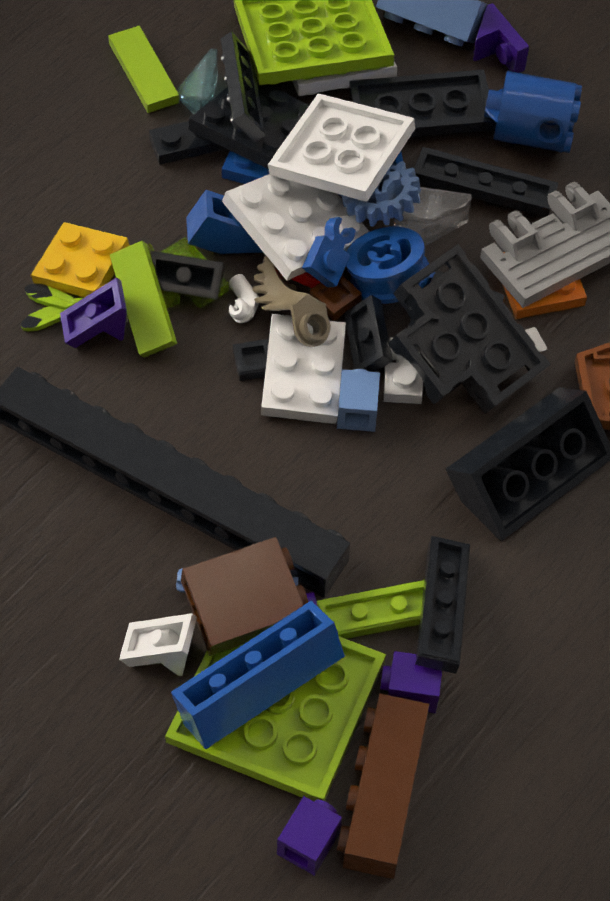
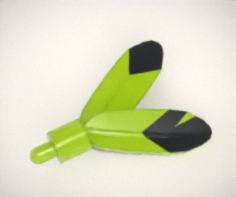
M29 284L24 288L26 295L31 300L48 307L28 315L22 321L21 328L24 331H38L61 321L60 313L83 298L73 299L71 295L44 284Z

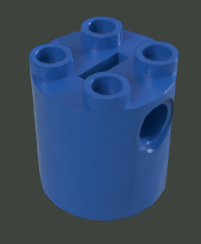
M507 71L503 89L498 91L489 89L484 117L491 118L496 122L493 140L570 153L574 134L572 132L574 122L577 123L581 105L582 85Z

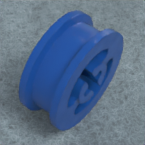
M393 226L372 230L357 238L346 251L350 254L346 264V268L351 274L350 282L362 293L361 299L364 300L373 295L380 299L382 304L399 302L393 294L397 288L429 265L427 258L424 256L425 245L422 237L417 232L405 227ZM430 275L418 283L421 288L426 285Z

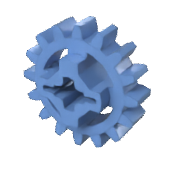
M401 161L396 166L392 163L367 202L341 196L343 206L347 210V215H355L358 223L369 219L370 226H374L378 220H383L386 226L389 225L390 218L395 217L401 221L403 220L402 212H414L413 203H420L419 193L421 189L419 177L415 175V169H406L405 162Z

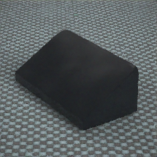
M156 251L150 252L161 290L218 299L226 265L224 263Z

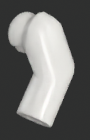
M237 274L229 281L230 288L238 297L235 300L234 306H229V313L236 322L245 323L254 317L259 305L254 299L259 296L253 291V287L245 276Z

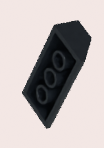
M559 387L445 470L461 502L497 539L504 540L609 462L610 442L587 391Z

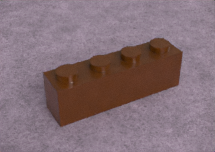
M379 693L377 707H368L363 732L371 733L368 747L359 746L355 771L362 772L360 785H351L346 810L353 812L351 826L342 825L337 851L344 853L343 868L394 879L429 704Z

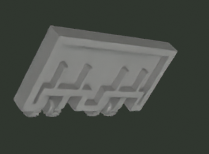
M574 181L565 187L566 195L570 202L557 190L548 194V204L555 215L552 213L532 224L517 210L509 213L507 216L508 224L518 238L513 235L506 225L504 226L501 220H495L490 223L491 237H493L500 248L494 242L482 248L480 258L522 308L610 263V203L599 191L589 195L583 187H580V184Z

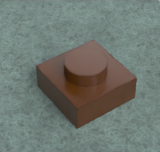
M343 275L337 287H326L320 282L310 289L312 297L326 303L327 315L332 321L337 320L344 315V312L362 301V293Z

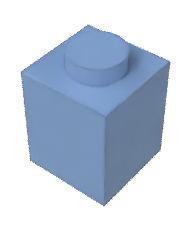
M342 369L337 429L375 432L380 381L379 372H369L364 369Z

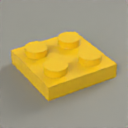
M63 222L31 274L33 283L44 284L65 293L86 297L111 281L115 272L110 254L130 246L128 238Z

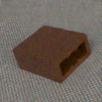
M276 537L182 569L181 583L192 612L197 617L196 622L209 656L247 643L308 603L303 586L301 584L296 586L290 571L294 570L291 555L286 547L280 548Z

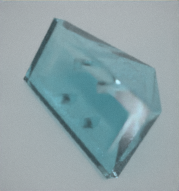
M211 48L177 89L179 100L193 114L214 98L218 77V49Z

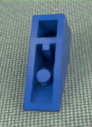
M205 190L186 217L188 244L219 254L264 253L222 202L224 195Z

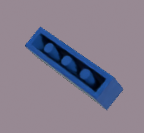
M309 601L173 690L171 694L184 726L207 749L345 657L335 623L318 606Z

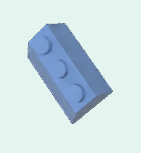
M378 0L376 7L385 10L383 17L401 24L404 18L415 22L414 29L430 35L433 34L434 30L445 33V41L462 47L464 41L475 43L486 7L489 4L479 0Z

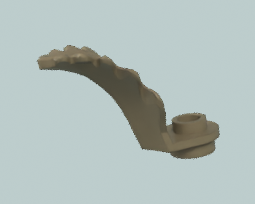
M265 255L263 263L257 266V269L262 273L254 276V281L262 285L253 287L255 293L265 295L255 298V302L268 304L261 307L265 311L291 310L293 329L299 342L307 347H316L323 344L327 340L331 329L326 303L317 300L308 293L297 292L296 286L288 284V280L284 278ZM307 323L313 327V335L309 332Z

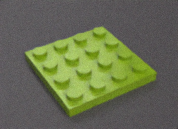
M234 0L236 15L247 49L252 57L259 85H275L286 81L309 80L320 76L344 75L348 72L378 70L383 67L394 66V53L372 0Z
M339 636L345 657L209 748L205 749L184 726L179 711H177L165 735L166 743L303 798L305 796L312 801L316 799L325 801L385 663L386 654ZM242 645L211 656L206 651L195 676Z

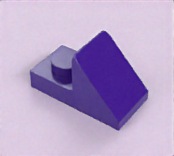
M493 3L487 5L477 34L473 61H478L496 53L498 60L505 64L511 72L520 73L524 71L529 51L528 44Z
M113 279L60 313L66 344L77 348L103 331L120 341L124 339L127 308L120 279Z

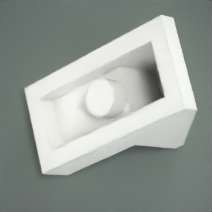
M191 613L129 623L119 660L129 667L161 663L176 675L182 676L197 617Z

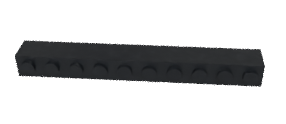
M17 366L1 385V424L234 550L276 537L280 548L286 547L291 555L294 570L290 571L292 578L298 577V584H301L304 588L325 598L349 562L350 542L346 541L339 532L332 529H323L312 523L303 513L298 511L291 512L278 505L269 495L264 493L257 494L244 487L235 477L230 475L223 476L210 469L203 460L196 457L190 458L178 452L167 441H157L144 434L135 424H125L112 417L103 407L97 405L93 407L80 400L74 392L68 389L61 390L48 383L42 375L36 372L29 373Z

